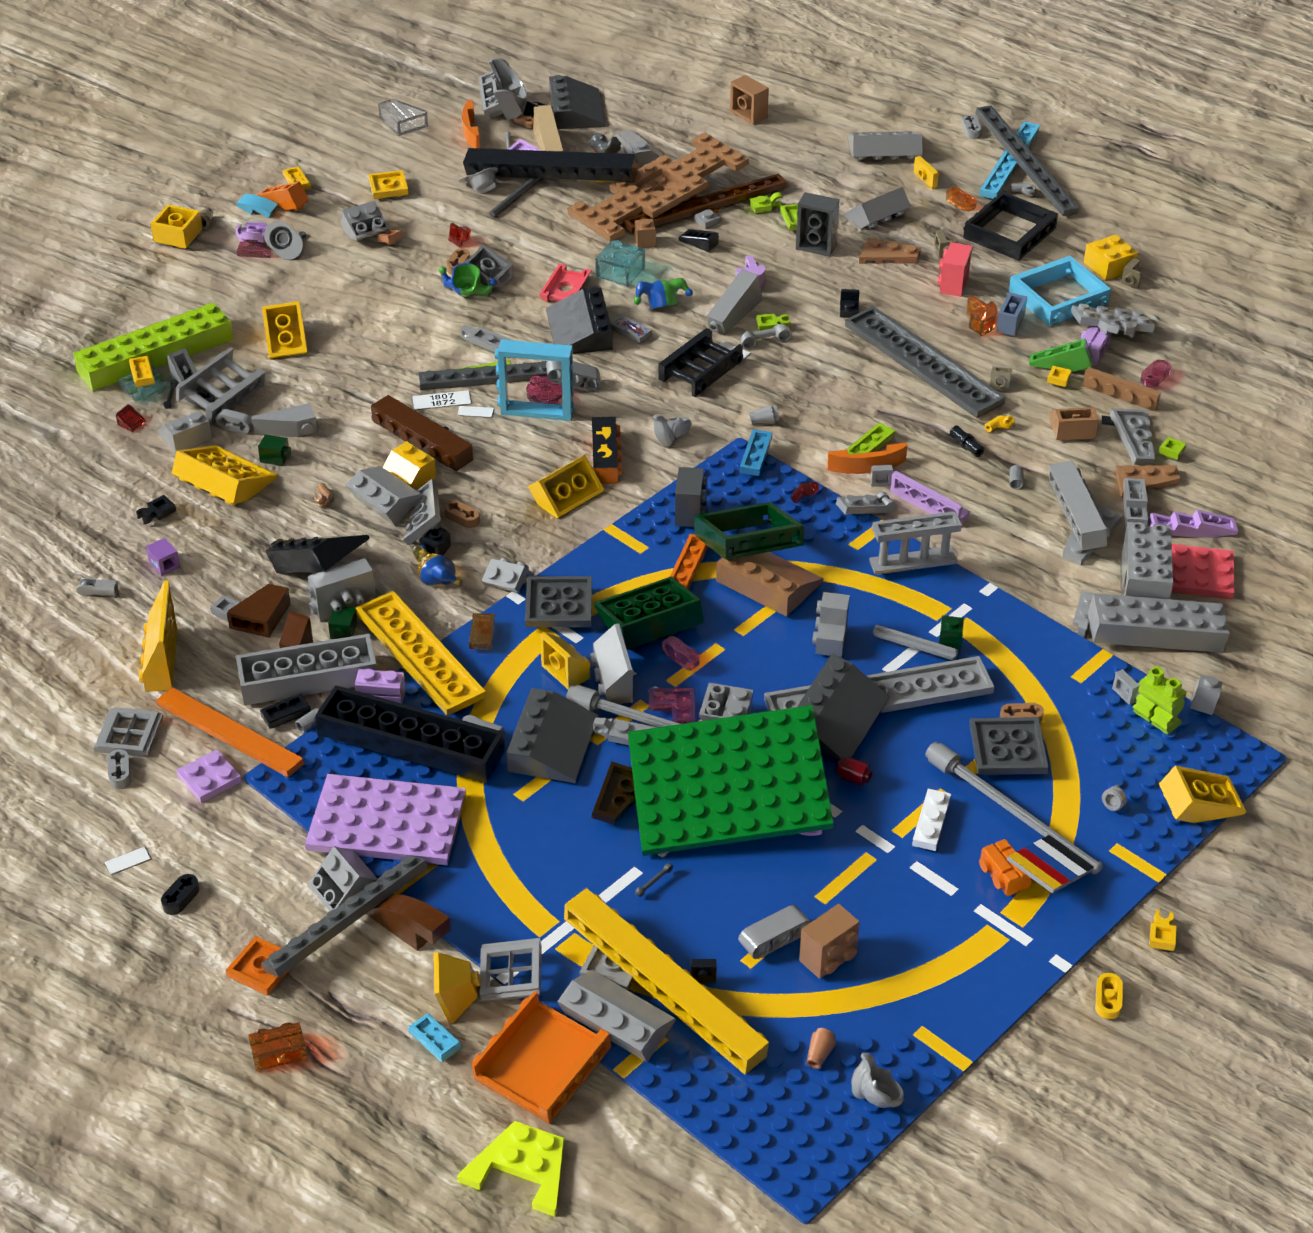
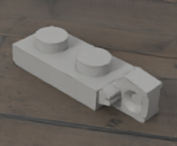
M464 324L460 328L461 338L494 353L495 349L499 348L501 339L510 340L505 336L480 326L472 328Z
M1082 591L1073 625L1078 626L1077 634L1085 638L1088 628L1091 629L1087 612L1093 593Z
M596 717L593 723V733L603 735L610 742L629 745V731L657 728L613 718Z

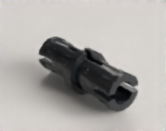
M958 425L951 428L949 435L958 441L963 449L969 450L975 457H980L984 453V446L975 441L973 435L967 434Z

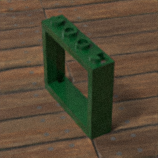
M772 502L694 515L695 536L725 560L804 546V525ZM763 515H768V519L763 520ZM768 523L774 527L730 536L723 533L724 531Z

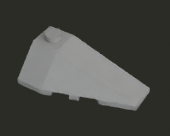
M632 130L615 132V136L621 142V147L625 154H636L639 168L664 155Z

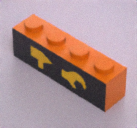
M592 417L593 470L601 484L618 483V475H622V463H618L621 462V450H617L621 449L620 425H616V417Z

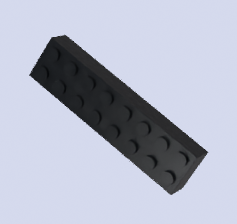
M337 685L334 686L315 715L317 735L485 783H487L505 752L503 731Z

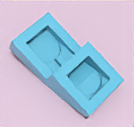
M244 194L236 203V206L249 214L256 211L269 218L277 209L278 203L261 196Z

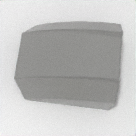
M483 244L464 262L479 268L482 284L488 285L490 279H495L497 284L493 288L502 289L513 277V264Z

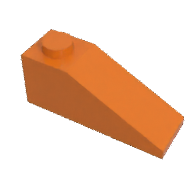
M300 181L268 187L257 194V196L278 203L277 207L284 210L294 209V211H298L304 207L303 204L309 201Z

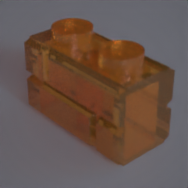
M287 1022L277 1028L268 1030L258 1029L254 1033L248 1034L256 1071L307 1059L300 1022Z

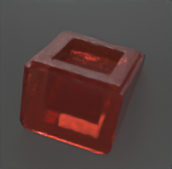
M129 404L116 413L117 425L131 432L146 422L145 418Z

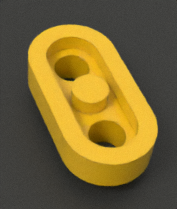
M1103 973L1097 979L1095 1010L1104 1019H1115L1120 1015L1122 1009L1123 982L1116 974Z

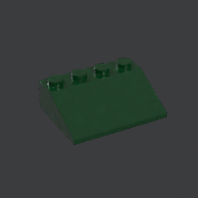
M672 576L594 603L596 610L608 629L614 624L620 625L627 650L635 649L645 643L655 642L657 639L665 636H673L685 629H693L696 625L704 623L701 599Z

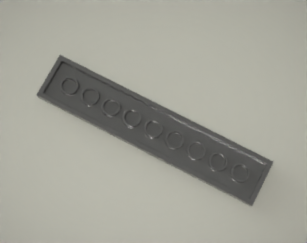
M872 306L845 320L847 328L974 417L978 418L1005 403L1006 397L876 307Z

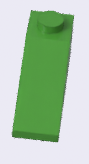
M1086 338L1033 353L1029 359L1030 366L1051 369L1052 366L1072 370L1071 372L1085 371L1088 367H1092L1093 356Z

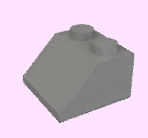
M201 411L173 420L157 430L161 438L175 453L178 450L190 449L212 440L209 420Z

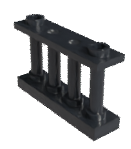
M705 328L658 363V379L665 382L670 377L675 376L691 384L692 396L696 397L729 370L741 363L743 359V345L739 344L732 350H729L713 342L712 330ZM712 349L724 356L717 359L705 353V351ZM700 358L712 365L709 368H705L693 362V360ZM688 367L700 374L697 377H693L681 371V369Z

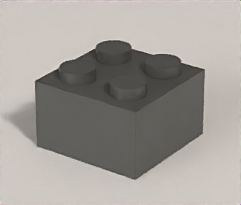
M679 467L675 492V526L694 527V515L705 514V507L702 506L707 504V493L703 491L707 490V477H704V468Z

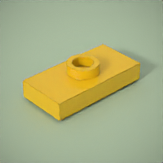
M921 156L915 157L914 173L931 189L937 188L939 172Z
M299 166L283 170V176L288 183L300 181L304 191L311 189V183Z
M148 356L129 359L135 388L155 384Z

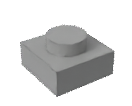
M708 209L695 214V221L706 229L719 224L720 217Z
M892 465L871 466V487L891 486Z
M223 595L210 607L211 614L228 621V610L240 602Z

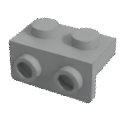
M504 558L500 560L491 559L481 582L488 586L519 593L525 577H532L534 574L529 570V566L524 563L517 562V564H513Z

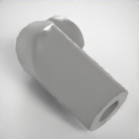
M1030 183L1011 184V192H1021L1027 196H1033L1036 193V187Z

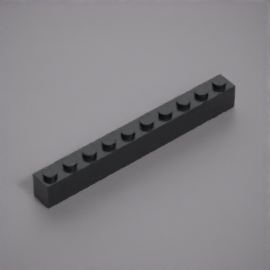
M468 148L463 161L466 175H473L484 169L497 167L496 177L634 182L639 168L636 154Z

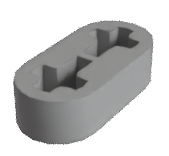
M974 115L963 116L962 128L965 136L970 139L979 138L981 126L978 118Z
M223 409L216 417L217 424L226 430L246 434L253 427L251 417L244 413Z
M117 749L110 752L107 757L108 777L113 788L123 789L131 782L130 760L125 750Z

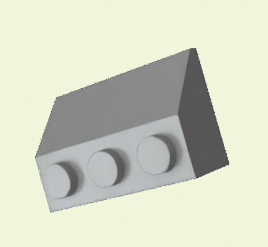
M900 187L858 205L844 213V216L859 228L868 226L870 229L879 225L878 221L880 220L884 223L891 220L894 214L896 217L905 214V209L911 207L903 187Z
M382 466L359 470L346 484V487L357 500L394 526L423 497L421 493Z
M614 624L593 643L590 663L591 666H595V681L600 682L598 684L599 696L616 704L633 702V670L620 625Z

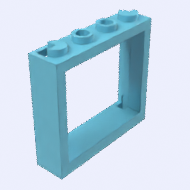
M1067 256L1011 276L1009 292L1027 296L1026 307L1044 323L1051 326L1073 318L1074 316L1071 313L1072 305L1086 304L1092 308L1108 305L1111 288L1073 257ZM1070 275L1090 293L1051 306L1032 289Z
M501 339L499 348L495 349V359H498L496 375H499L497 391H500L497 405L501 407V415L571 421L574 411L573 346ZM506 357L561 362L563 405L508 400Z

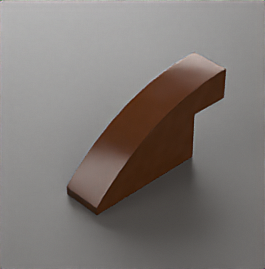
M392 894L366 913L416 951L427 942L434 945L451 930L449 916L423 901L405 895Z

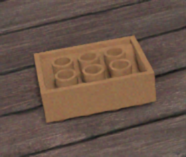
M771 552L725 560L722 557L717 561V582L786 617L824 579Z

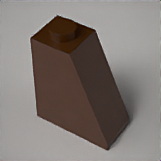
M267 584L229 609L227 612L229 629L270 638L291 604L289 588Z

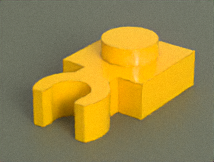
M1160 910L1155 911L1154 922H1151L1150 948L1174 951L1177 926L1172 925L1173 912H1169L1168 918H1162Z

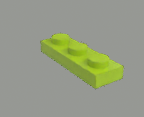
M879 422L846 450H848L849 455L876 452L895 437V430Z

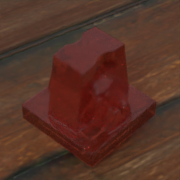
M451 223L448 240L456 246L462 247L463 241L470 239L471 229L459 227Z

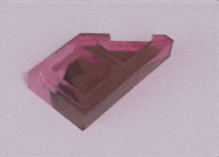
M257 241L240 242L236 251L238 257L271 258L270 251L265 250L262 244Z

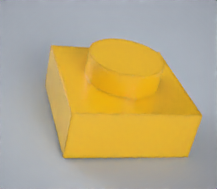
M1052 366L1047 383L1066 387L1072 370Z

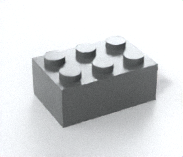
M804 192L798 203L796 250L831 256L837 245L840 199Z

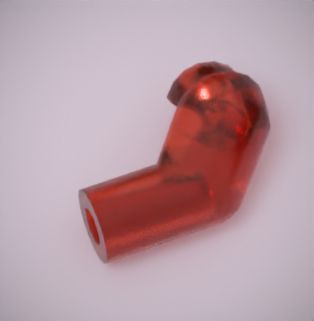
M815 481L800 484L790 496L791 500L794 503H798L802 497L815 495L819 490V484Z

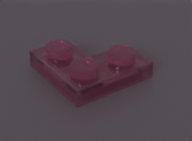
M649 688V711H672V721L679 724L695 722L694 688Z

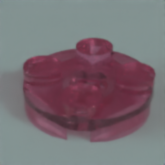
M533 376L526 387L527 398L529 401L532 399L537 403L558 404V400L562 398V385L549 381L547 376Z

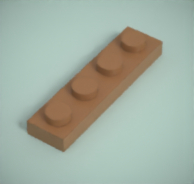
M1091 367L1085 370L1083 387L1152 411L1157 410L1161 395L1160 391Z

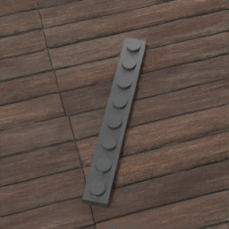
M547 361L507 364V383L548 379ZM496 366L418 372L420 390L497 384L499 375H496Z
M413 855L404 857L399 864L392 869L386 870L381 877L367 884L359 893L349 897L345 903L328 912L327 916L317 923L310 925L301 935L292 938L283 948L270 954L269 958L261 963L264 972L278 978L428 869L426 860Z

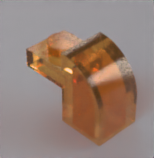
M974 295L969 297L966 314L970 316L969 328L980 336H984L995 328L997 306L992 301L986 304Z

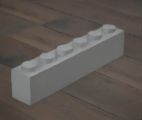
M1073 460L1050 464L1049 482L1081 550L1107 546V537H1110L1109 527L1104 525L1102 513H1098L1096 501L1093 502L1092 493L1090 490H1087L1085 479L1081 478L1080 468H1076Z

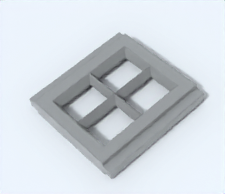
M118 707L110 708L95 743L94 750L99 751V753L109 754L114 750L122 749L129 756H148L164 717L163 713ZM119 718L132 719L128 729L116 728ZM135 721H148L145 730L133 729ZM113 733L125 735L122 744L110 743ZM130 735L142 736L139 746L126 745Z
M540 938L482 944L480 959L481 1002L526 998L534 990L538 992V996H541L542 945ZM532 953L531 966L513 967L515 954ZM509 955L508 968L490 970V957ZM532 970L531 983L513 985V972ZM508 973V986L490 987L491 974Z

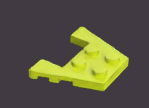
M514 1121L458 1174V1183L481 1190L491 1169L495 1168L540 1184L541 1186L532 1202V1209L555 1217L557 1214L564 1138Z

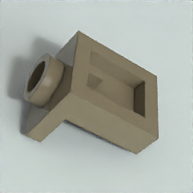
M936 230L934 247L938 258H943L944 250L949 248L951 242L958 243L957 240H948L943 230Z
M1133 258L1124 267L1121 279L1122 284L1135 289L1139 287L1142 275L1139 268V259Z
M993 366L990 386L997 391L1008 392L1012 368Z

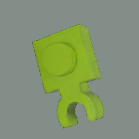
M775 314L756 315L759 331L774 328L778 324H783L790 328L791 321L788 314H783L779 317H776Z

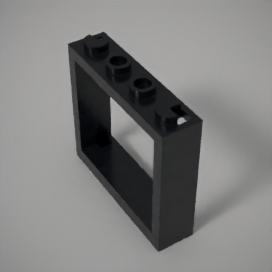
M1001 192L979 212H976L972 218L966 221L963 227V238L1019 261L1056 229L1058 213L1006 192ZM1002 211L1036 224L1017 242L983 228Z

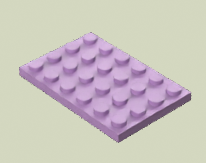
M327 774L307 835L305 849L329 853L336 846L353 850L358 856L402 860L406 856L413 855L426 860V863L448 865L466 797V788Z

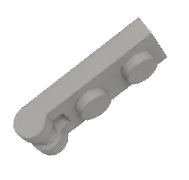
M880 492L877 495H847L846 497H838L836 505L845 515L890 513L897 506L886 492Z

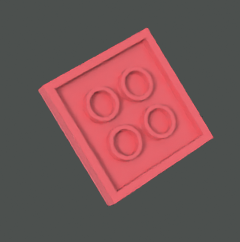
M1172 544L1173 586L1171 592L1233 599L1234 551Z

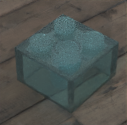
M612 240L595 258L596 277L629 286L645 268V249L622 243L618 240Z

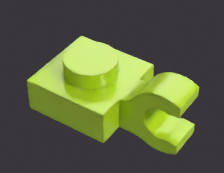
M776 192L770 198L767 195L751 198L750 205L755 214L772 211L773 207L779 208L782 206L780 200L776 201L781 199L782 195L780 192Z

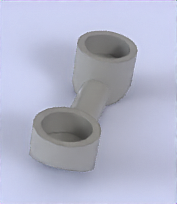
M783 324L757 332L746 331L740 339V344L743 345L744 349H751L755 346L756 339L775 335L780 342H786L791 338L792 332L788 326Z

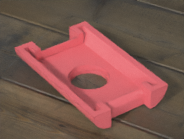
M559 263L539 294L541 299L545 302L549 300L558 302L578 292L592 270L584 268L582 273L567 270V265ZM563 285L572 286L573 289L570 291H561L559 290V287Z

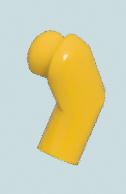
M1000 415L987 422L984 427L987 432H992L996 428L1009 429L1015 423V419L1011 415Z

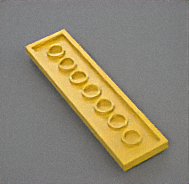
M394 591L355 607L358 617L447 716L486 698V691Z

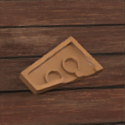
M868 238L859 257V264H865L866 261H875V264H882V261L892 260L893 263H917L921 247L900 244L894 241H883L877 238Z
M1177 465L1116 466L1115 469L1121 498H1123L1124 478L1145 479L1146 489L1154 488L1157 490L1179 485L1180 482Z

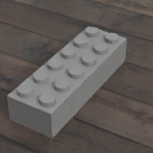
M1093 593L1087 612L1093 643L1223 653L1230 635L1223 605L1220 603Z
M370 634L236 655L244 705L291 698L298 694L304 696L332 691L335 685L344 688L355 687L359 669L377 671Z

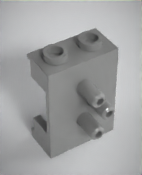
M365 558L308 576L309 585L306 586V590L311 598L309 608L312 615L316 614L320 622L330 619L333 609L337 612V608L340 611L342 606L355 608L376 598L373 570Z

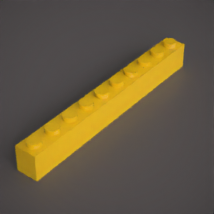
M586 888L565 904L564 920L607 955L615 964L619 965L622 970L627 974L629 973L636 982L744 1075L767 1057L769 1042L762 1033L756 1032L743 1017L737 1016L724 1001L717 999L705 985L698 983L686 969L678 966L670 955L664 954L651 939H646L633 924L626 922L615 909L607 906L599 895L593 894Z

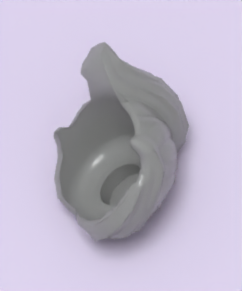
M655 414L653 416L654 433L656 438L665 446H672L676 439L685 436L692 425L691 420L685 417L667 420L662 415Z
M862 1053L861 1058L863 1060L854 1070L851 1079L854 1097L861 1100L867 1099L868 1102L880 1108H894L901 1105L904 1101L903 1089L893 1079L891 1070H885L876 1066L875 1059L871 1054Z

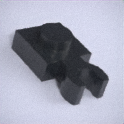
M162 495L146 503L147 508L138 509L136 515L138 519L142 518L143 524H148L155 517L160 520L176 512V506L165 495Z

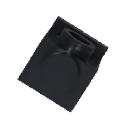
M442 527L429 530L424 537L419 539L420 545H424L427 548L426 553H420V555L428 558L443 556L451 546L450 533Z

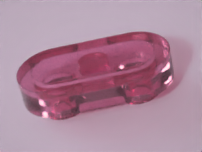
M1165 360L1152 362L1142 371L1141 383L1146 387L1159 385L1170 375L1171 364Z
M670 636L662 642L665 654L686 670L691 671L699 665L700 656L698 652L683 643L679 638Z

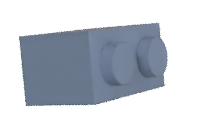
M1009 292L998 313L996 332L1015 336L1025 316L1027 296Z

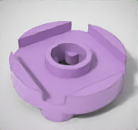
M247 222L244 227H241V224L236 226V236L240 242L257 240V242L263 243L265 242L264 233L267 223Z

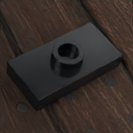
M302 694L260 709V715L269 729L311 712V707Z

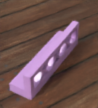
M898 471L892 473L890 493L930 514L956 511L961 524L969 518L970 511L964 509L962 505Z

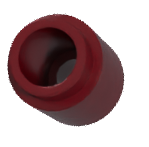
M842 757L836 769V775L841 776V779L860 786L869 783L873 774L870 764L851 757Z

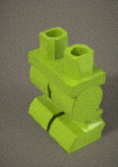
M1155 666L1139 682L1138 692L1140 694L1136 697L1137 702L1133 706V712L1148 722L1152 721V725L1168 735L1182 724V720L1177 718V716L1184 708L1185 701L1183 698L1186 697L1187 691L1181 688L1182 682L1177 678L1167 679L1164 677V670L1159 666Z

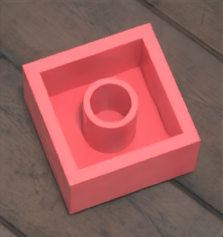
M951 242L949 248L944 250L943 259L940 260L939 270H942V272L939 274L937 285L940 286V293L958 297L962 296L969 278L972 246Z

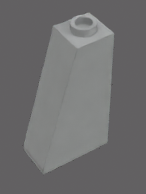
M744 269L739 272L706 316L708 326L712 331L726 334L762 301L757 274Z

